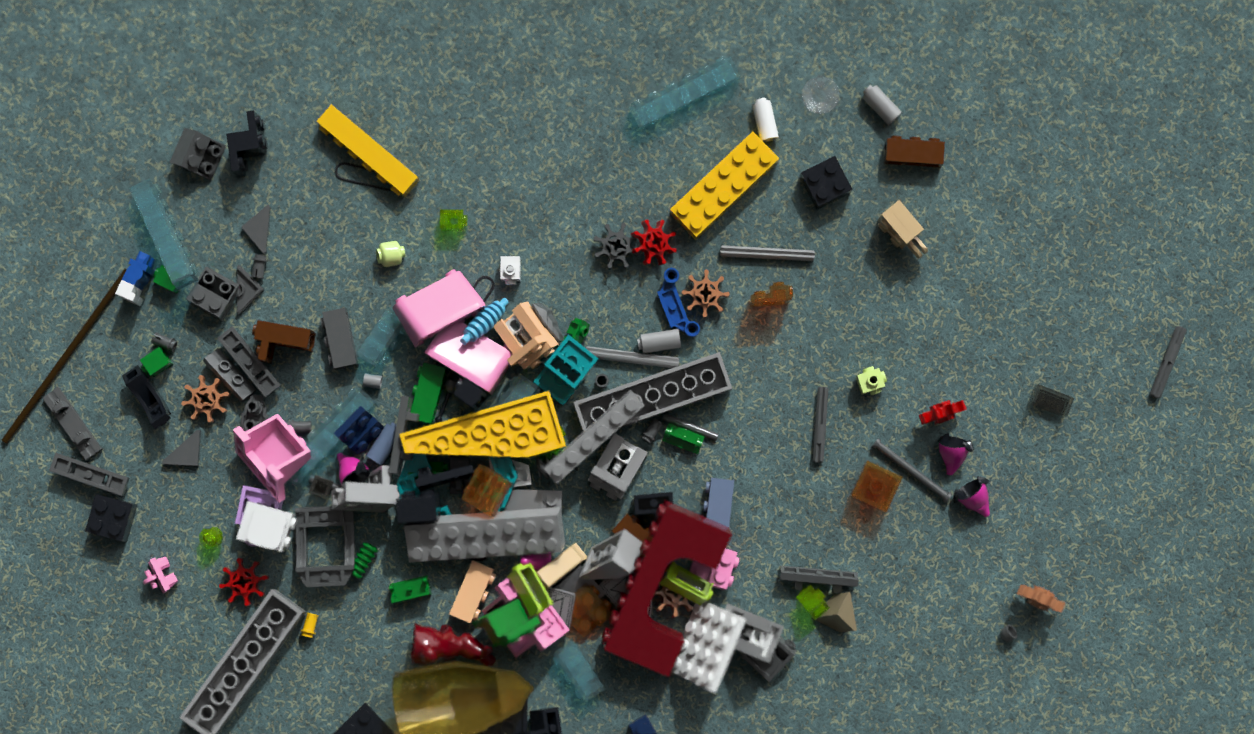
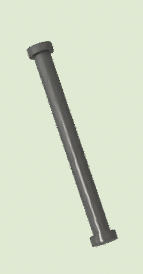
M879 438L871 446L873 449H878L943 498V502L946 503L952 496L951 492L947 493L881 443Z

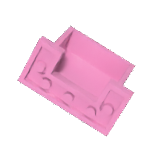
M278 414L246 432L240 426L233 429L236 454L279 503L285 500L284 484L311 459V451L306 446L303 438H299L295 434L293 427L287 425Z
M507 578L495 587L500 596L482 610L484 615L503 604L519 599L529 618L528 610L510 578ZM552 605L545 611L529 618L537 616L541 622L535 626L536 630L520 637V640L511 645H507L516 658L534 644L537 645L540 651L544 650L569 631V628Z

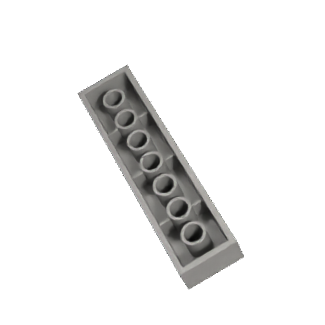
M718 352L573 403L584 431L631 389L645 406L620 427L623 428L731 391L732 386L721 354Z
M561 507L442 515L438 520L406 522L404 525L409 562L562 552L565 546Z
M271 589L179 718L201 734H219L306 611L276 589Z

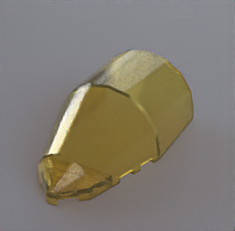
M455 661L394 672L392 678L393 707L399 734H477L488 729L489 726L519 712L525 705L524 702L529 694L533 692V686L514 670Z

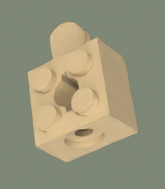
M900 200L881 214L878 219V226L884 233L888 232L892 237L890 240L897 248L900 246L903 249L907 246L918 259L922 257V253L926 254L928 252L927 247L918 238L924 228Z

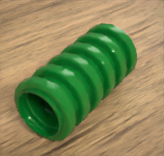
M363 542V548L360 547V553L356 554L357 558H355L354 570L351 574L358 579H362V574L366 572L365 569L369 568L368 564L372 563L371 559L375 558L374 554L378 553L377 548L367 542Z

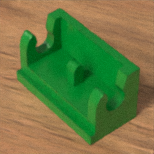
M428 575L392 583L389 586L392 603L432 594Z

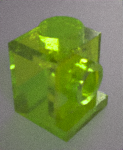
M440 209L441 231H464V226H468V215H464L463 210ZM453 218L458 219V223L455 225L451 223Z

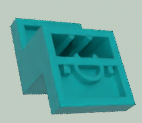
M568 335L544 364L545 368L533 382L545 392L549 391L551 397L564 406L586 379L587 373L599 358Z

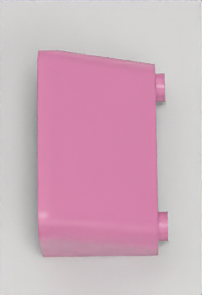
M454 269L445 274V278L408 297L404 295L395 300L396 304L393 306V310L415 348L422 345L424 340L432 338L435 334L465 318L468 319L471 315L475 317L478 312L486 307L482 298L460 271L456 272Z
M464 319L437 333L424 353L492 395L510 366L507 359L513 354L507 345L504 344L502 347L484 335L475 342L469 341L466 345H463L460 339L464 336L463 331L468 326L464 324Z

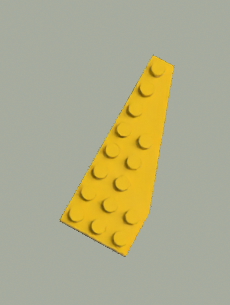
M549 391L400 434L405 454L530 458L566 447Z

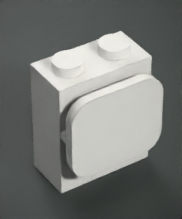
M247 501L236 539L285 552V549H288L291 543L290 532L295 529L297 519H295L296 514Z

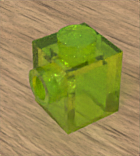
M811 585L803 589L796 597L814 620L830 608L824 600L826 596L819 588L815 590Z

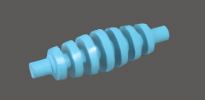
M503 298L500 302L494 301L478 312L463 331L464 336L460 339V342L463 345H466L469 341L475 342L490 331L505 313V306L509 303L508 300Z

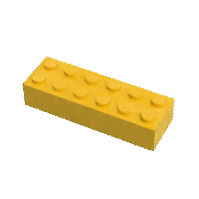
M752 131L670 209V214L697 240L778 163L779 157Z

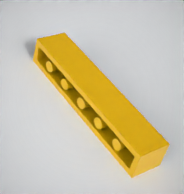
M332 104L316 121L320 125L318 129L326 136L328 134L332 135L334 143L340 148L345 146L349 150L347 153L355 160L359 158L363 162L361 165L369 172L371 170L376 172V178L383 184L388 182L392 186L390 189L397 196L402 194L406 197L420 180L418 176Z

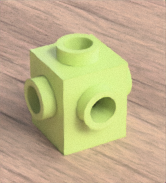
M873 366L863 369V373L856 376L861 395L869 392L871 395L882 392L881 388H884L887 382L885 373L883 371L880 372L879 368L874 369ZM870 378L874 379V384L870 382Z

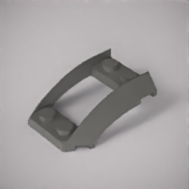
M332 506L295 508L297 519L295 571L302 579L301 581L306 587L346 585L354 570L355 563L353 511L332 510ZM344 526V565L308 567V527Z

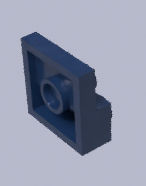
M360 406L334 434L352 451L359 454L367 449L368 444L374 438L380 435L384 426L372 414Z

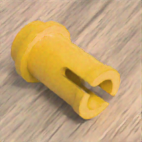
M306 613L303 629L300 630L302 631L301 635L313 638V634H316L314 630L319 615Z

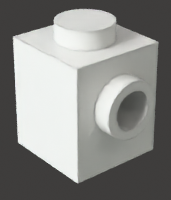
M501 256L500 279L502 282H505V285H516V282H521L520 256Z

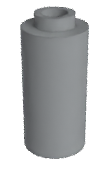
M870 85L863 91L864 101L888 126L902 114V111L877 85L874 87Z
M679 329L640 334L641 338L637 339L638 348L643 350V353L681 348Z

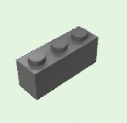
M340 308L322 312L323 318H320L322 329H326L327 333L324 340L326 348H330L331 355H328L330 366H333L335 370L358 366L347 309Z

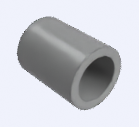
M365 373L363 387L381 389L383 376Z

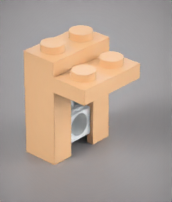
M524 302L512 310L513 314L504 321L503 319L498 321L494 325V329L513 354L507 359L511 366L519 364L523 369L530 367L534 369L542 363L540 360L544 356L545 358L551 356L555 352L554 348L559 344L547 328L544 327L529 302ZM516 321L520 323V328L516 326Z

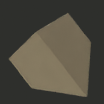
M850 592L834 594L811 617L840 633L857 631Z

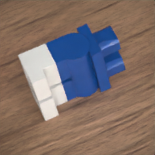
M139 251L136 260L130 259L128 264L131 266L127 268L115 294L141 307L144 299L139 296L144 286L149 283L150 276H153L155 272L151 269L155 259Z

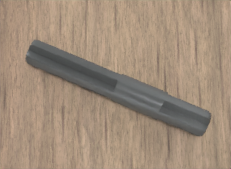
M1176 326L1150 392V395L1154 398H1161L1187 331L1184 327Z
M818 387L813 449V462L816 463L824 461L828 403L827 387Z

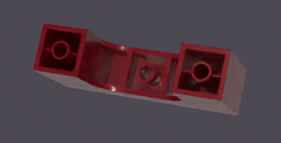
M665 500L664 504L658 506L656 522L652 521L648 529L649 538L648 540L644 539L641 545V556L635 559L633 564L634 572L632 575H628L625 581L626 590L624 593H620L617 600L618 608L616 611H612L609 618L610 626L609 628L605 627L601 638L604 650L669 677L685 642L682 632L660 624L648 615L650 602L667 565L677 558H689L717 570L732 532L725 525Z

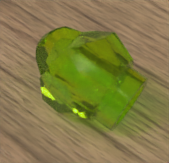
M218 527L203 528L199 534V542L206 549L213 550L223 540L222 531Z

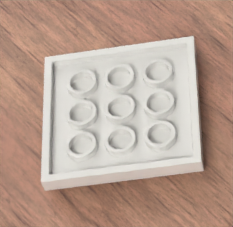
M706 601L700 606L695 604L683 633L685 642L671 672L716 693L746 619Z

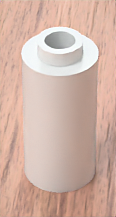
M766 98L755 100L752 108L759 138L763 142L778 139L779 136L771 101L766 100Z

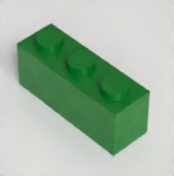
M423 362V366L418 368L417 377H419L418 385L413 387L412 396H414L411 413L420 415L419 422L431 425L434 423L447 369L444 367Z

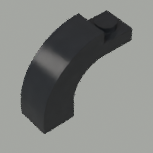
M137 365L122 375L125 385L144 408L152 427L156 429L166 424L171 419V412L143 370Z

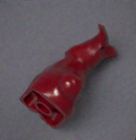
M414 623L411 662L414 665L426 666L438 660L449 661L457 656L477 660L485 668L493 666L496 662V658L491 654L493 651L492 647L487 645L484 647L471 633H463L457 637L453 633L452 627L447 624L442 625L439 631L430 626L422 627V625Z

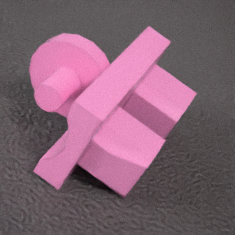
M166 557L157 560L156 558L150 559L148 564L154 575L152 576L150 570L145 571L147 579L142 582L144 585L150 583L152 589L158 587L155 582L156 580L164 594L178 580L174 573L164 577L162 570L170 567Z

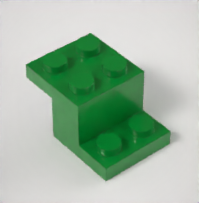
M519 599L503 604L472 622L475 629L480 627L485 629L494 647L501 645L502 648L520 640V637L536 630L535 626L541 623L537 616L531 619L528 618Z

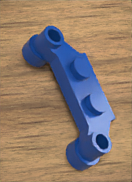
M668 268L664 272V282L661 291L657 292L670 328L675 327L687 336L695 337L699 334L700 326L695 321H689L675 287L679 279V272L675 268ZM673 274L675 278L671 280L668 278V275ZM694 327L696 331L690 333L688 329Z

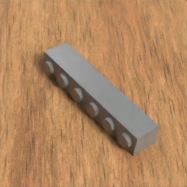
M630 389L544 466V470L558 483L645 405Z

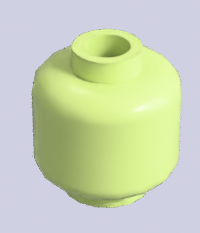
M397 241L381 243L379 248L376 249L377 261L384 267L400 265L402 258L405 257L404 247L400 246Z

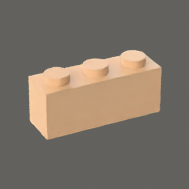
M472 560L449 614L468 623L477 620L481 612L478 609L481 602H485L489 593L486 591L488 584L492 585L495 580V569Z

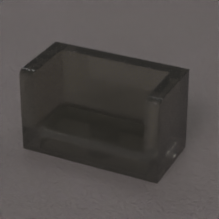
M1037 384L1033 387L1027 404L1058 416L1066 417L1069 414L1074 398Z

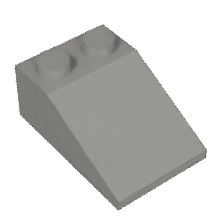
M512 490L504 511L561 507L562 514L563 491Z
M624 529L592 546L579 578L581 580L620 579L625 575L631 574L634 569L635 559L640 554L639 549L642 542Z

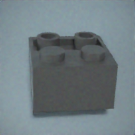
M184 128L169 163L211 180L226 146L198 131Z
M205 267L186 300L194 307L223 322L233 305L239 285L212 269Z

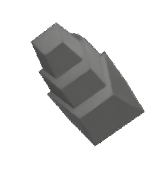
M541 302L532 304V308L544 327L547 328L557 342H563V335L552 309Z
M251 395L249 401L245 404L244 413H241L240 425L244 432L268 419L267 407L264 405L262 395Z

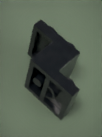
M254 110L246 112L249 130L226 134L231 171L238 178L246 177L245 171H248L247 161L243 158L266 155L265 149H268L267 139L264 138L262 132L265 131L264 120Z

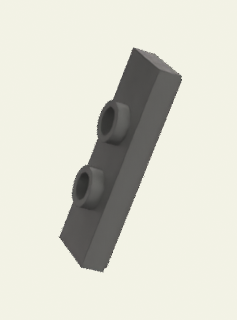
M219 348L204 358L203 362L241 403L256 392L257 389Z

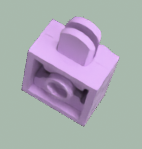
M243 486L235 524L241 525L247 501L279 510L282 509L283 501L279 503L268 490ZM245 542L247 545H249V546H251V547H257V546H258V545L251 544V543H249V542Z

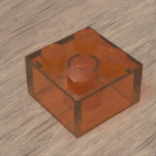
M867 460L849 497L886 513L903 477Z

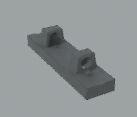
M233 326L217 338L266 398L281 387L280 383L262 361L258 360V356H256ZM263 371V374H262L261 376L256 377L258 374H260V373Z
M57 387L43 397L85 460L90 459L103 450L60 387ZM67 408L65 411L59 414V411L61 409Z
M401 396L389 473L401 475L403 459L413 461L414 455L405 454L400 434L408 432L409 421L419 422L420 415L411 413L413 398L408 396Z
M55 453L49 471L120 496L124 495L130 479L59 453ZM107 475V482L103 484L105 476Z
M780 565V580L795 581V590H802L803 582L833 584V593L840 594L842 585L858 587L859 579L857 572Z

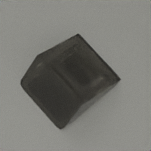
M315 475L309 493L328 500L334 481Z

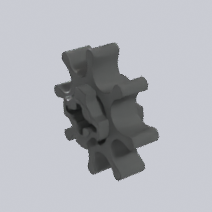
M622 223L619 232H612L609 224H606L604 229L608 233L607 237L601 239L595 236L593 239L594 242H599L603 246V250L595 253L594 257L598 258L601 255H606L609 258L607 269H611L614 260H620L625 269L629 266L625 256L633 254L630 242L637 240V238L624 235L625 223ZM618 242L621 248L614 250L613 245ZM636 252L633 255L638 256L639 252Z

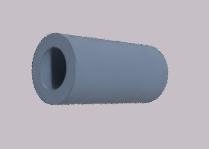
M393 422L391 425H385L366 455L381 466L393 450L397 426Z

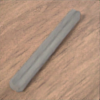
M721 246L720 255L725 257L814 261L815 251L741 246Z
M586 347L587 350L601 360L667 368L679 366L678 357Z

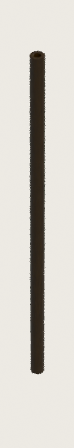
M124 268L1 439L6 444L10 442L115 296L127 269Z

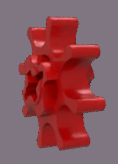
M646 219L641 222L644 227L643 234H640L638 231L631 233V236L636 237L640 242L639 247L631 251L633 254L639 251L644 252L645 260L643 265L650 264L652 256L657 258L659 265L666 264V260L663 257L664 251L670 254L677 251L676 248L668 245V239L675 236L676 233L665 234L662 231V226L665 223L664 220L658 221L654 229L650 226L649 220Z
M949 400L929 407L930 411L918 416L921 425L933 421L935 424H940L956 418V413L967 409L964 400L951 403Z
M238 558L239 566L236 571L233 572L228 567L223 568V571L230 575V581L227 584H220L219 588L230 587L233 594L228 599V602H234L235 598L241 595L245 599V606H250L249 596L251 593L256 592L260 597L265 596V592L258 589V583L261 580H268L269 577L268 575L262 577L256 575L255 569L260 564L258 561H254L252 567L247 569L243 565V558ZM243 578L247 580H252L251 582L246 583L245 587L243 584H236L237 582L242 581Z

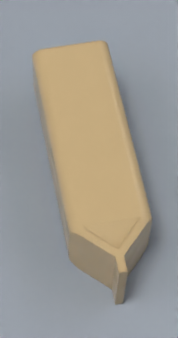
M575 543L540 569L536 574L545 590L547 591L587 559V555Z

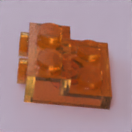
M775 282L772 286H769L768 294L765 291L754 292L749 298V307L788 305L793 297V287L784 285V282Z
M479 464L461 499L488 516L495 517L512 483L491 468Z
M587 583L574 593L576 597L571 625L583 638L597 625L601 626L610 617L611 609L613 608L606 598L603 601L598 596L600 592L594 585L590 587Z

